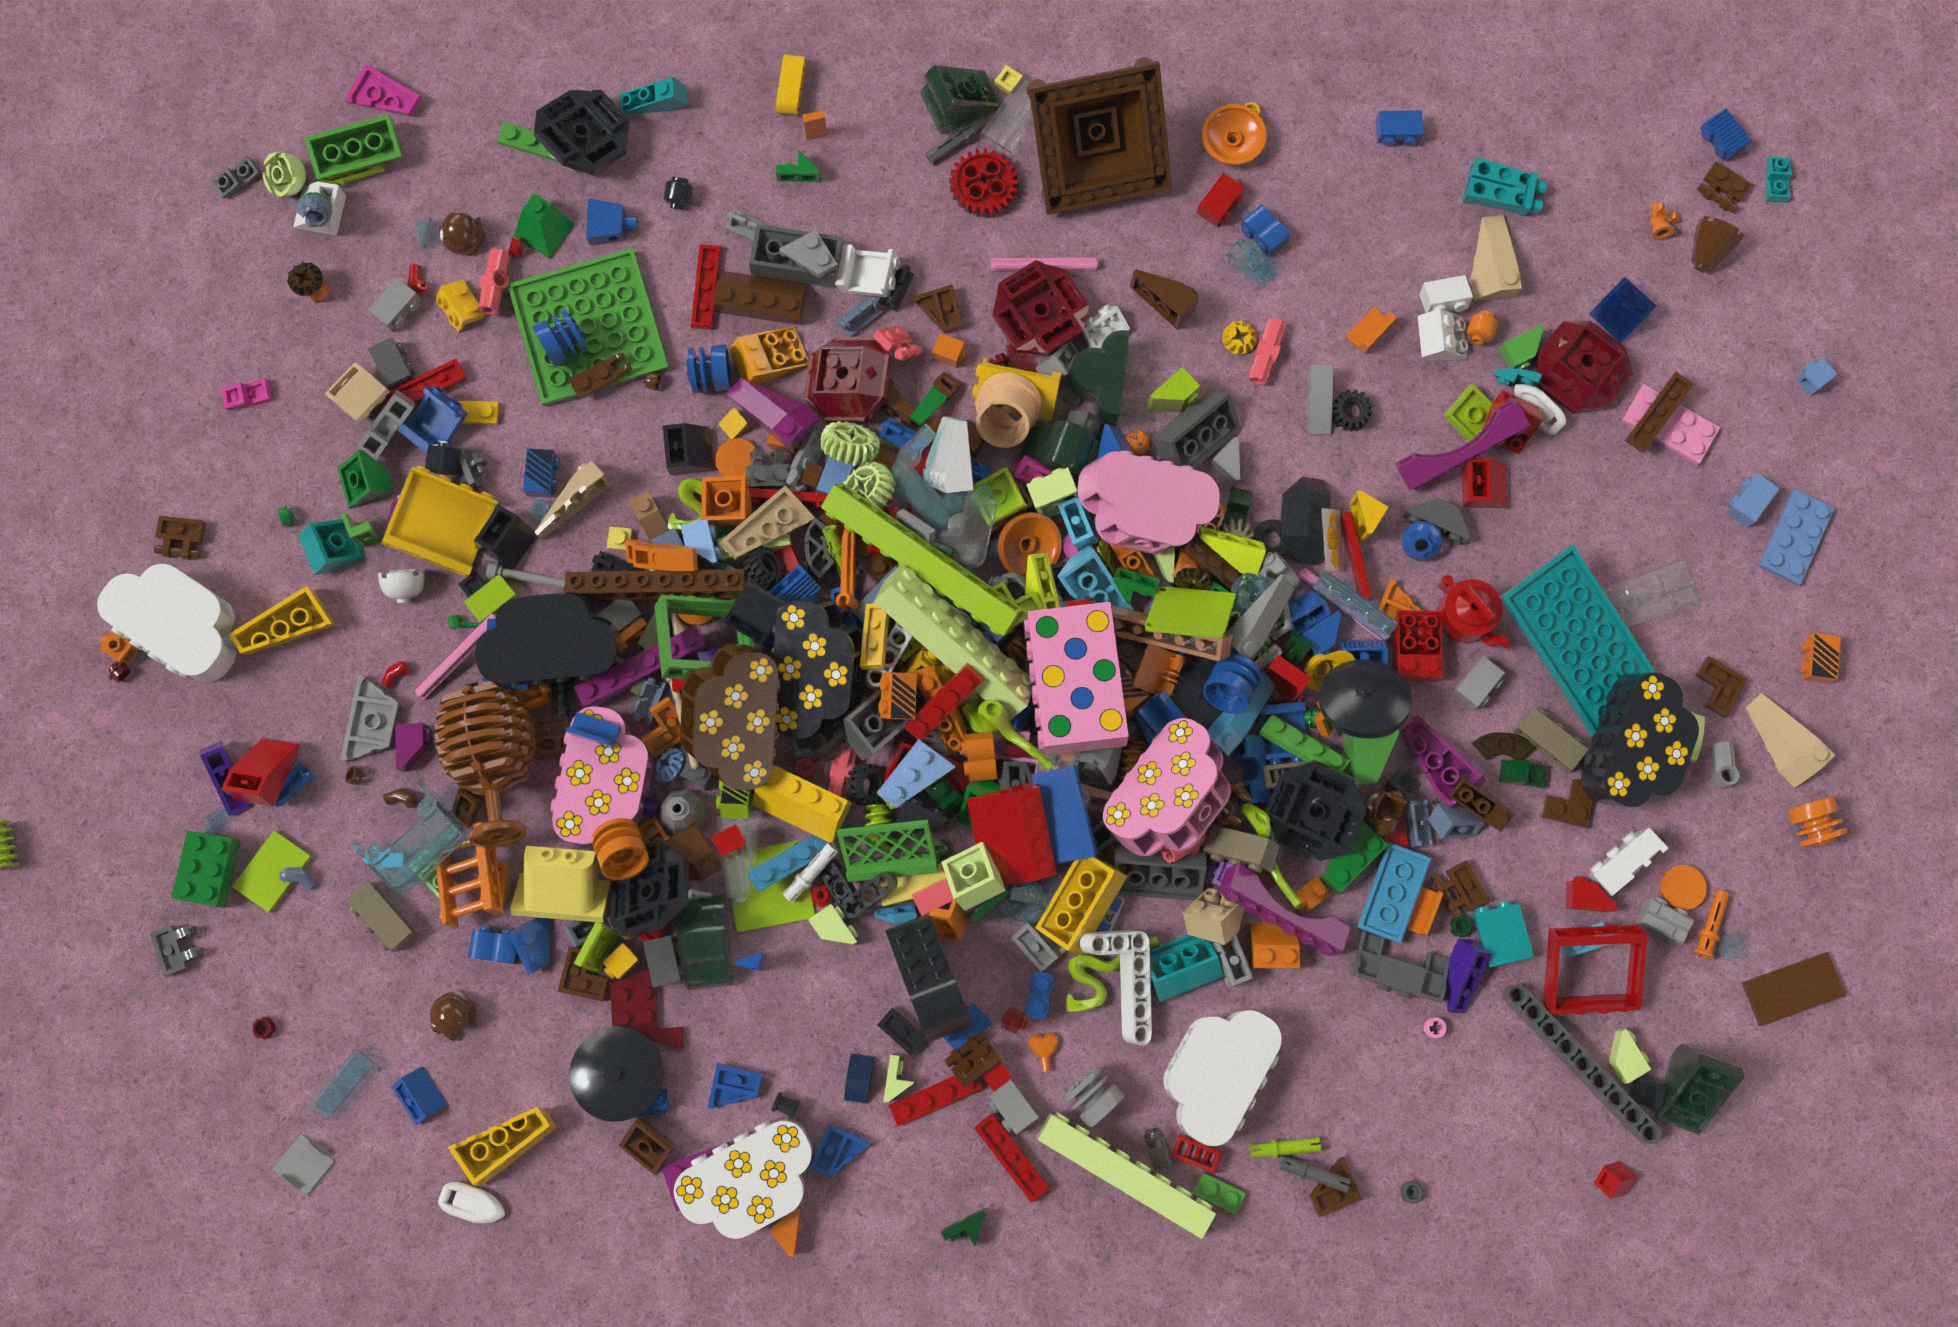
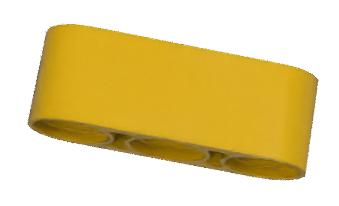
M784 54L776 100V113L798 116L799 111H797V107H800L802 94L800 88L803 87L805 74L803 68L806 67L805 56Z

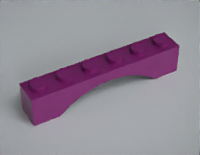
M1512 399L1495 408L1483 429L1463 446L1440 454L1413 453L1394 464L1408 489L1418 490L1426 485L1425 482L1430 479L1441 478L1446 474L1445 471L1463 466L1466 463L1465 460L1483 455L1489 447H1497L1503 444L1506 438L1522 434L1530 424L1519 402Z
M696 625L670 638L672 659L692 660L696 658L695 653L710 650L701 630ZM659 644L575 686L574 688L583 707H600L610 702L635 683L661 671Z
M1238 863L1225 870L1218 893L1225 896L1226 900L1237 903L1244 907L1247 912L1257 914L1265 922L1280 927L1284 933L1296 936L1301 939L1302 943L1319 949L1323 955L1333 956L1344 951L1350 931L1349 926L1333 917L1310 919L1289 912L1269 895L1256 873Z

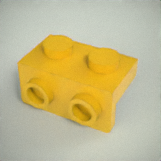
M463 279L440 287L436 297L437 304L443 309L449 323L454 326L457 332H461L465 324L484 318L485 314L480 312L478 301Z

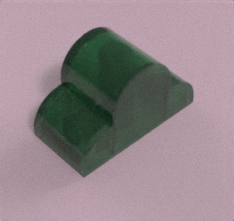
M934 65L925 74L927 84L922 88L920 96L940 134L952 133L960 127H965L977 117L981 120L996 113L1003 107L985 70Z
M1119 330L1109 334L1103 341L1101 348H1087L1078 353L1073 360L1070 374V386L1073 392L1081 398V401L1093 403L1094 415L1113 427H1116L1120 413L1130 331Z
M1036 421L1027 434L1018 462L1020 463L1025 455L1054 470L1069 468L1075 484L1078 485L1079 476L1084 467L1097 460L1101 441L1095 439V435L1091 431L1075 423L1055 421L1051 424Z
M726 894L688 898V904L684 907V917L679 918L677 924L679 956L684 968L687 990L734 986Z
M1684 1044L1679 1045L1669 1061L1665 1075V1085L1668 1088L1663 1108L1655 1109V1119L1699 1135L1744 1079L1743 1069L1724 1059Z

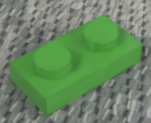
M1203 1172L1193 1192L1194 1195L1235 1215L1246 1194Z

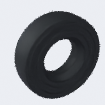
M1269 519L1261 522L1254 529L1255 535L1252 538L1264 543V534L1269 531L1276 532L1280 537L1281 521ZM1281 538L1279 545L1276 547H1268L1264 543L1265 554L1269 551H1276L1282 557L1288 552Z

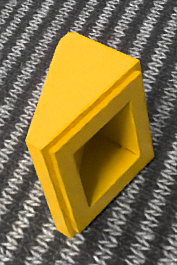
M735 407L718 423L730 439H735L749 428L748 423Z

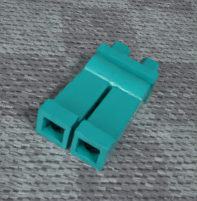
M1475 157L1470 165L1462 203H1476L1500 208L1511 213H1519L1521 216H1526L1527 213L1539 214L1542 210L1543 201L1534 199L1533 196L1534 194L1543 196L1547 188V182L1537 179L1538 173L1532 172L1530 174L1519 169Z

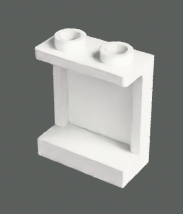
M844 244L835 285L842 293L877 297L891 296V291L895 289V273L900 267V258L893 249H889L888 253L856 250L853 245Z

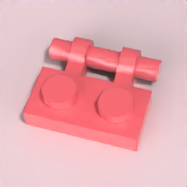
M898 325L879 329L873 335L887 352L892 351L895 354L896 359L908 360L909 358H916L922 353V348L917 345H911L912 340L908 336V332Z

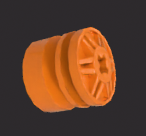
M1834 796L1786 810L1792 825L1803 824L1804 826L1803 829L1795 833L1796 836L1804 834L1808 836L1807 839L1798 841L1800 847L1829 843L1848 833L1846 827L1835 830L1834 825L1844 822L1843 818L1831 819L1830 817L1831 814L1839 810Z
M616 818L606 821L598 826L592 834V846L598 858L601 872L606 878L612 880L628 879L640 873L647 866L649 861L648 852L642 841L639 828L633 820Z

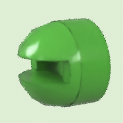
M943 840L933 841L934 846H944V850H935L938 852L939 858L944 857L948 851L947 844Z

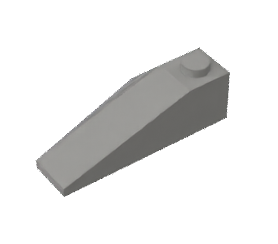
M1280 574L1226 632L1233 634L1231 653L1240 654L1253 660L1261 651L1294 591V588L1284 575Z

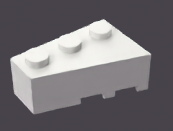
M1650 828L1628 832L1622 838L1624 843L1619 847H1612L1606 853L1608 858L1603 862H1596L1590 868L1591 873L1587 877L1591 882H1596L1608 897L1613 896L1631 881L1644 865L1647 867L1651 864L1650 860L1658 852L1664 853L1668 849Z

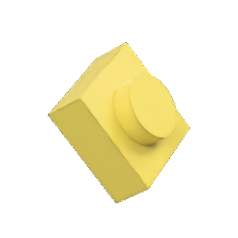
M1006 65L995 79L994 85L1012 96L1023 81L1024 76Z
M610 526L607 549L626 551L625 540L632 539L633 530Z

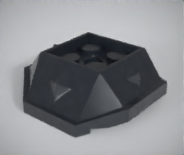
M601 89L592 91L569 90L536 110L534 136L562 166L571 168L577 173L594 175L626 155L630 119Z
M1313 759L1280 774L1265 813L1270 818V826L1278 842L1322 861L1350 852L1367 813V808L1356 778ZM1313 805H1319L1323 809V813L1315 812Z
M661 840L645 844L649 861L640 873L628 879L612 880L610 925L618 932L620 937L626 940L664 928L669 922L684 917V907L688 904V891L690 889L688 886L689 860Z

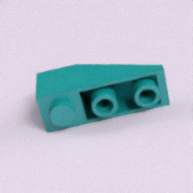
M669 77L620 93V109L624 114L673 111L688 106L687 86L674 77Z

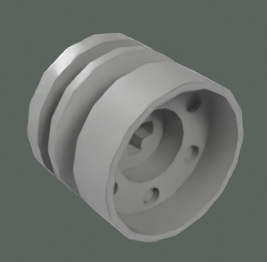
M1098 1065L1084 1072L1075 1080L1063 1097L1066 1103L1074 1097L1077 1098L1070 1106L1072 1110L1081 1105L1085 1107L1079 1117L1089 1128L1104 1118L1125 1096L1115 1084L1110 1085L1106 1089L1102 1086L1108 1079L1106 1074L1098 1080L1095 1078L1102 1071Z

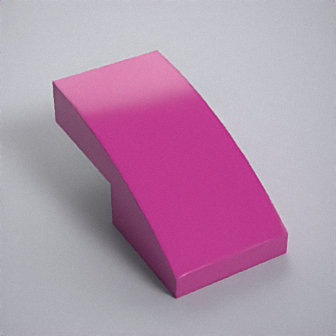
M266 378L248 384L239 382L221 388L224 408L226 410L273 401L270 381Z

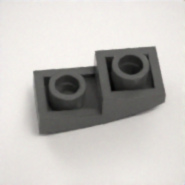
M246 156L234 168L229 169L226 167L211 182L222 198H227L263 174L252 158Z

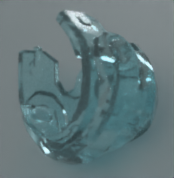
M1253 573L1241 575L1233 582L1231 593L1236 594V610L1244 614L1275 580L1268 576L1264 577L1261 574L1257 576Z
M1036 881L1011 884L1008 889L1010 891L1008 896L1011 899V903L1006 900L998 903L999 910L1014 921L1025 923L1040 919L1048 905L1047 899L1043 894L1044 889Z

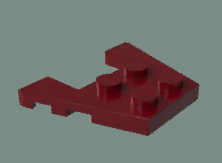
M649 968L610 984L612 1027L633 1028L648 1036L653 1042L684 1048L683 1027L658 1028L656 987L653 988Z

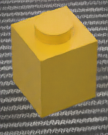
M622 943L603 961V964L606 966L604 971L612 979L615 977L622 979L641 959L627 944Z

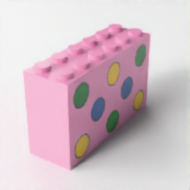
M1103 602L1028 611V619H1024L1025 639H1030V641H1026L1028 661L1032 660V663H1029L1030 682H1035V686H1032L1033 705L1038 704V708H1035L1036 727H1041V731H1038L1037 736L1039 750L1043 749L1044 756L1127 746L1129 736L1111 603Z

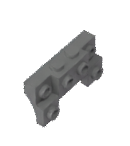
M1364 931L1361 932L1355 952L1357 955L1351 973L1352 976L1371 981V983L1377 984V989L1390 992L1391 989L1399 991V996L1408 999L1418 996L1437 1003L1443 1002L1449 958L1427 952L1422 968L1381 955L1385 938Z

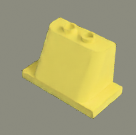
M526 846L524 873L519 874L510 912L514 916L597 921L603 923L611 890V880L599 879L595 851Z

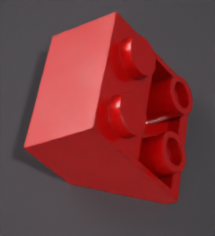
M1502 390L1491 405L1484 426L1495 408L1512 399L1518 401L1530 426L1526 427V431L1522 434L1506 438V441L1499 446L1520 454L1543 421L1541 409L1537 405Z
M1469 458L1465 460L1466 463L1462 466V507L1507 508L1506 464L1491 458Z

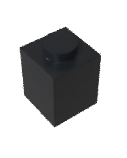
M438 441V444H428L425 468L430 470V472L440 475H457L461 449L452 447V443L446 441Z

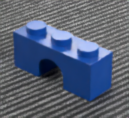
M1245 735L1244 739L1230 753L1231 761L1238 762L1242 766L1244 771L1242 783L1247 788L1246 791L1249 793L1252 801L1249 803L1238 798V806L1247 803L1254 806L1269 803L1271 790L1266 789L1262 767L1267 765L1262 736Z

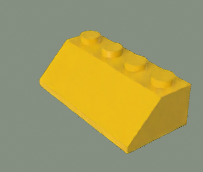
M772 765V771L768 780L760 787L755 788L752 805L833 844L837 831L841 828L852 802Z
M1096 856L1074 860L1035 928L1067 951L1082 955L1083 951L1080 948L1081 937L1085 933L1096 931L1126 880L1127 875Z

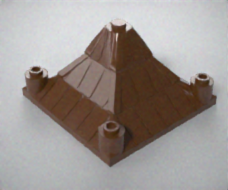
M1142 57L1135 62L1133 67L1048 84L1041 79H1035L1028 84L1026 93L1031 103L1043 188L1041 198L1047 215L1173 189L1161 70L1158 60L1152 61L1148 57Z

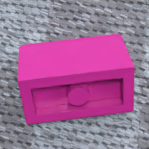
M1025 455L1020 463L1017 461L1013 463L1014 477L1028 484L1034 478L1046 477L1054 471V469Z

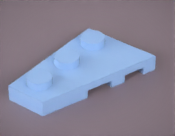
M918 739L878 790L877 794L897 808L905 800L910 799L954 769L955 765Z

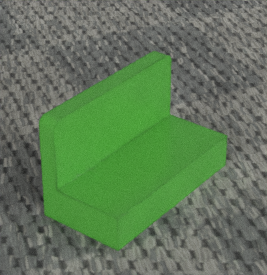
M346 513L341 514L349 537L360 547H366L383 539L380 531L369 521L358 525Z

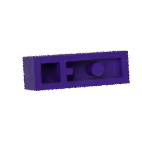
M220 741L201 749L200 757L228 815L231 816L250 808V803L237 801L222 790L227 775L233 767L223 742Z
M1458 938L1449 958L1447 1011L1450 1013H1466L1492 956L1490 951L1474 940Z

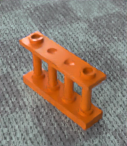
M483 822L473 824V827L475 828L476 826L483 824ZM434 837L432 851L436 862L441 907L440 919L442 924L457 929L459 928L458 917L481 909L495 916L503 914L496 847H476L477 854L474 858L452 865L450 853L472 846L469 842V837L450 844L439 837ZM478 866L479 876L477 879L454 886L453 874ZM481 887V900L456 908L455 895Z

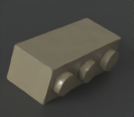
M1534 707L1528 710L1513 730L1517 735L1532 743L1536 750L1566 773L1572 771L1588 751L1581 739L1569 735L1563 725L1551 721L1548 718V714L1540 708L1536 709Z
M1212 825L1203 851L1210 854V859L1216 862L1223 863L1224 860H1227L1231 865L1237 863L1242 866L1246 865L1248 869L1261 873L1262 870L1271 872L1280 846L1268 838Z
M365 882L346 899L351 904L349 909L357 917L360 915L364 919L363 925L372 934L376 933L380 938L378 943L386 951L396 952L417 934L374 882Z

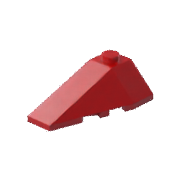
M898 735L896 736L888 755L884 783L916 742ZM938 752L955 765L954 769L943 776L956 792H966L967 786L972 782H970L969 775L965 776L964 763Z

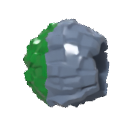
M309 192L300 197L295 210L303 218L305 216V222L309 227H321L331 218L333 206L326 196L318 192Z

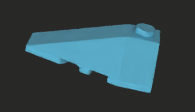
M1090 545L1073 555L1058 574V578L1068 593L1077 600H1082L1083 596H1090L1097 601L1096 603L1110 602L1112 606L1134 611L1131 604L1128 605L1113 582V577Z

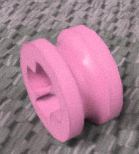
M1430 1018L1424 1024V1031L1430 1038H1441L1446 1033V1024L1440 1018ZM1434 1021L1437 1022L1436 1025L1441 1026V1030H1437L1436 1035L1433 1034L1434 1031L1429 1029L1430 1026H1433Z

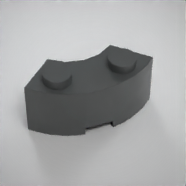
M814 518L805 536V556L812 574L822 584L836 566L833 559L829 556L827 540L822 531L826 526L817 518Z

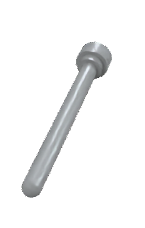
M489 561L487 566L486 578L493 579L500 574L506 578L562 589L565 586V580L506 569L499 562Z

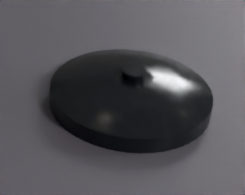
M1198 657L1189 661L1181 668L1179 672L1180 677L1177 676L1175 679L1178 683H1173L1175 686L1172 692L1173 696H1170V699L1187 719L1197 722L1208 730L1224 711L1211 705L1203 693L1204 685L1209 675L1212 674L1216 660Z
M1353 660L1342 663L1326 674L1320 686L1319 706L1323 716L1334 728L1353 737L1370 739L1389 735L1405 723L1411 710L1412 694L1408 683L1395 669L1380 662Z
M614 1026L598 1030L579 1045L572 1058L569 1071L572 1093L578 1104L587 1113L598 1119L619 1122L635 1118L650 1108L659 1096L664 1081L662 1056L654 1042L636 1029Z

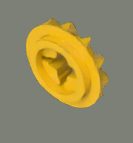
M1243 320L1239 322L1233 321L1223 331V344L1233 354H1246L1255 347L1257 341L1256 330L1252 328L1251 324H1247ZM1237 331L1240 333V335H1246L1243 338V343L1239 339H1234L1237 335Z

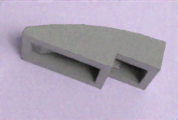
M1310 365L1308 369V435L1331 434L1333 365Z

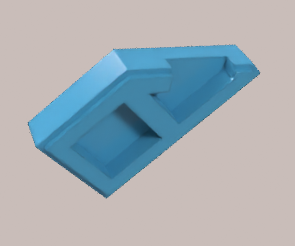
M916 904L875 908L874 916L877 919L894 924L904 923L917 918Z

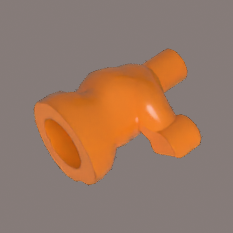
M1663 203L1652 204L1650 219L1652 237L1658 240L1670 237L1675 233V229L1670 223L1679 221L1678 213L1676 214L1674 211L1667 216Z

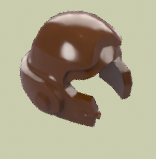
M451 212L439 226L443 245L447 250L459 255H468L475 252L486 238L480 217L473 219L472 216L466 213Z
M1242 782L1229 783L1231 788L1229 800L1214 819L1217 826L1224 828L1242 822L1236 816L1230 815L1232 806L1238 798L1249 803L1252 801L1249 793L1246 791L1247 788L1244 787Z
M1396 790L1390 793L1383 791L1371 793L1364 801L1367 808L1366 822L1372 825L1380 836L1392 834L1407 802L1402 792Z
M449 992L442 995L433 1003L430 1009L432 1031L437 1034L442 1033L455 1042L457 1037L452 1033L464 1027L468 1023V1019L471 1028L477 1027V1003L461 992Z

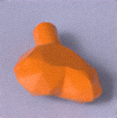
M1047 1033L1044 1036L1035 1034L1029 1039V1046L1032 1052L1041 1058L1042 1072L1051 1071L1050 1057L1055 1053L1059 1044L1058 1036L1054 1033Z

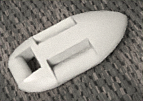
M1527 384L1515 385L1514 394L1516 397L1540 407L1543 421L1538 427L1539 430L1549 435H1555L1566 425L1563 411L1543 391ZM1555 417L1557 421L1551 426L1549 422Z
M461 1182L445 1184L438 1200L439 1206L446 1213L477 1224L492 1223L500 1220L505 1215L501 1203L492 1194ZM452 1190L457 1191L453 1203H448Z

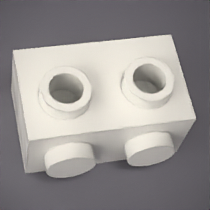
M1465 275L1424 282L1419 294L1425 313L1437 309H1443L1448 312H1461L1468 309L1473 298Z

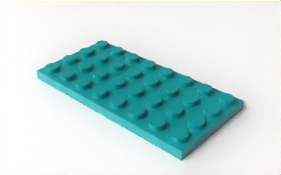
M1574 545L1567 546L1500 596L1504 605L1591 737L1597 731L1599 716L1604 711L1607 703V694L1620 676L1628 673H1656Z

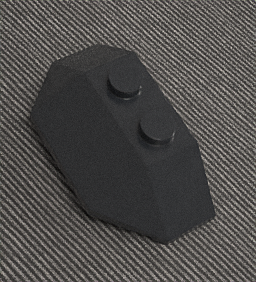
M1301 477L1282 494L1280 538L1296 563L1318 565L1324 551L1322 508L1330 509V494L1324 481L1321 479Z

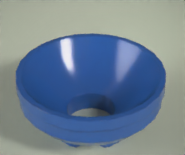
M1427 521L1411 524L1406 528L1402 536V546L1405 553L1417 561L1433 559L1440 552L1443 545L1441 531L1437 526ZM1419 539H1424L1428 542L1429 546L1425 550H1418L1415 547V542Z

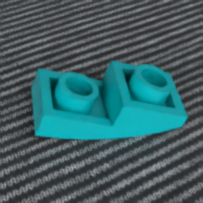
M1775 156L1767 158L1766 201L1787 203L1791 198L1789 179L1792 176L1790 158Z
M1515 368L1498 369L1493 374L1497 378L1496 382L1508 386L1509 383L1515 385L1518 377L1521 378L1520 382L1533 386V384L1539 385L1542 379V374Z

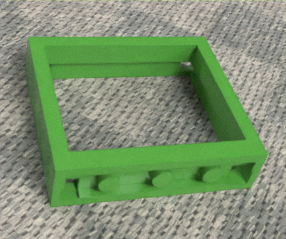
M673 594L660 596L655 605L662 678L686 679L692 671L701 667H710L711 665L710 661L672 659L667 613L725 617L735 599L722 600L715 597H684ZM737 631L738 644L754 647L753 639Z

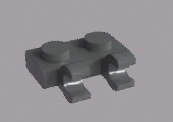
M762 448L753 449V452L749 453L751 465L745 467L749 488L791 487L786 483L790 472V464H783V448H774V452H770L772 465H762Z
M170 925L150 933L164 977L188 969V961L204 956L202 947H193L183 951L180 942L182 939L197 934L195 926L190 927L187 925L176 930L175 925Z

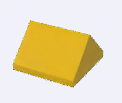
M1357 491L1350 500L1349 505L1353 514L1359 542L1362 544L1374 532L1388 506L1363 491Z

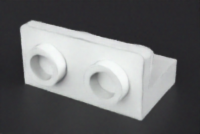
M1106 305L1098 310L1099 314L1093 318L1091 316L1086 318L1082 335L1092 352L1098 351L1130 329L1118 306Z

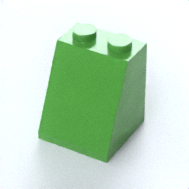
M1399 729L1389 735L1370 739L1357 738L1343 733L1344 757L1350 760L1346 770L1350 776L1357 779L1358 785L1367 786L1370 783L1378 782L1399 735Z

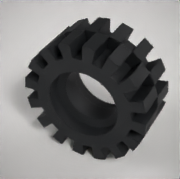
M1349 389L1345 393H1340L1332 405V420L1337 422L1336 425L1338 427L1342 426V430H1360L1371 418L1370 416L1373 413L1371 408L1373 405L1372 402L1369 403L1370 398L1368 396L1364 397V392L1359 394L1358 390L1354 389L1351 392V389ZM1348 403L1357 405L1360 410L1359 416L1356 418L1346 416L1344 406Z
M760 546L744 558V571L748 572V578H752L751 582L757 583L764 590H769L783 580L786 575L784 573L786 569L782 567L784 565L783 561H779L780 556L774 555V550L770 551L769 547L764 548V546Z
M860 764L852 767L853 770L848 772L850 777L845 779V781L849 782L848 785H845V789H849V792L846 794L847 796H852L850 799L852 802H855L857 805L879 804L878 801L883 800L877 794V790L884 784L883 775L885 772L880 770L881 767L875 766V764ZM866 776L870 782V788L867 793L863 786Z

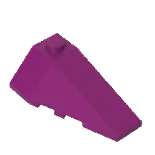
M740 378L726 392L728 397L789 451L820 421V418L804 404L743 378Z
M1419 715L1402 730L1434 793L1450 808L1459 804L1448 795L1462 778L1479 788L1486 782L1484 776Z

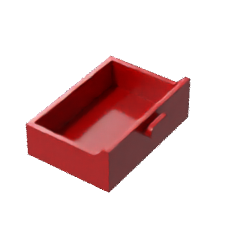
M1277 654L1265 671V674L1276 685L1278 691L1288 697L1289 703H1293L1297 698H1299L1298 702H1300L1304 697L1301 692L1311 680V677Z

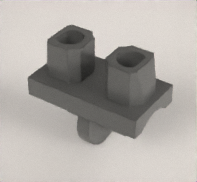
M459 447L458 449L461 450L457 470L463 469L464 474L456 477L457 485L463 483L477 489L483 487L480 475L485 473L483 467L488 464L485 457L479 458L477 452L471 454L469 450H463L462 447Z

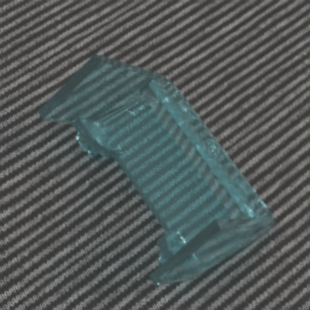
M925 424L900 449L890 472L894 476L893 479L896 482L894 487L939 534L946 536L952 534L993 492L983 482L968 498L961 491L947 493L942 498L914 469L921 460V451L937 436Z
M422 780L418 782V785L427 796L417 806V814L421 819L389 848L385 849L380 844H374L366 849L356 840L351 842L363 861L398 895L408 893L458 848L467 836L466 829L444 800Z

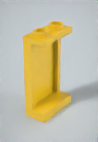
M984 358L982 364L977 365L975 377H979L978 384H974L972 397L977 399L980 386L989 377L999 373H1015L1030 380L1038 389L1042 401V408L1038 418L1052 421L1062 372L1053 371L1052 376L990 364L988 363V358ZM995 404V405H997L998 407H1002L1004 404ZM1013 408L1010 411V413L1021 415V413L1016 408Z

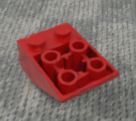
M1396 611L1392 668L1400 673L1406 681L1437 682L1443 678L1441 611Z
M262 738L230 769L222 790L237 801L274 807L301 745Z

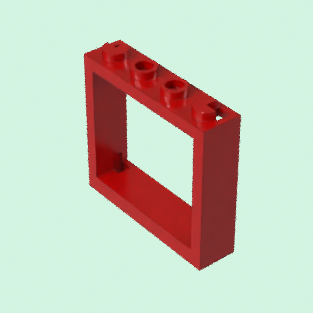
M1639 924L1549 928L1543 1005L1550 1014H1559L1560 1016L1569 1013L1585 1015L1590 1012L1607 1014L1611 1011L1627 1013L1632 1010H1641L1648 934ZM1630 943L1626 994L1557 997L1560 947Z

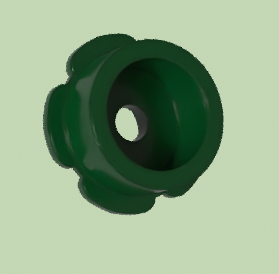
M1461 915L1455 919L1452 918L1450 921V932L1454 936L1465 938L1472 930V924L1466 916Z

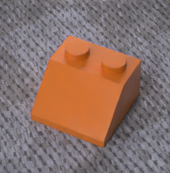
M746 475L702 478L701 520L707 519L709 525H714V527L739 526L752 514V501Z
M1249 923L1250 969L1300 968V946L1296 936L1284 933L1280 927L1274 924Z

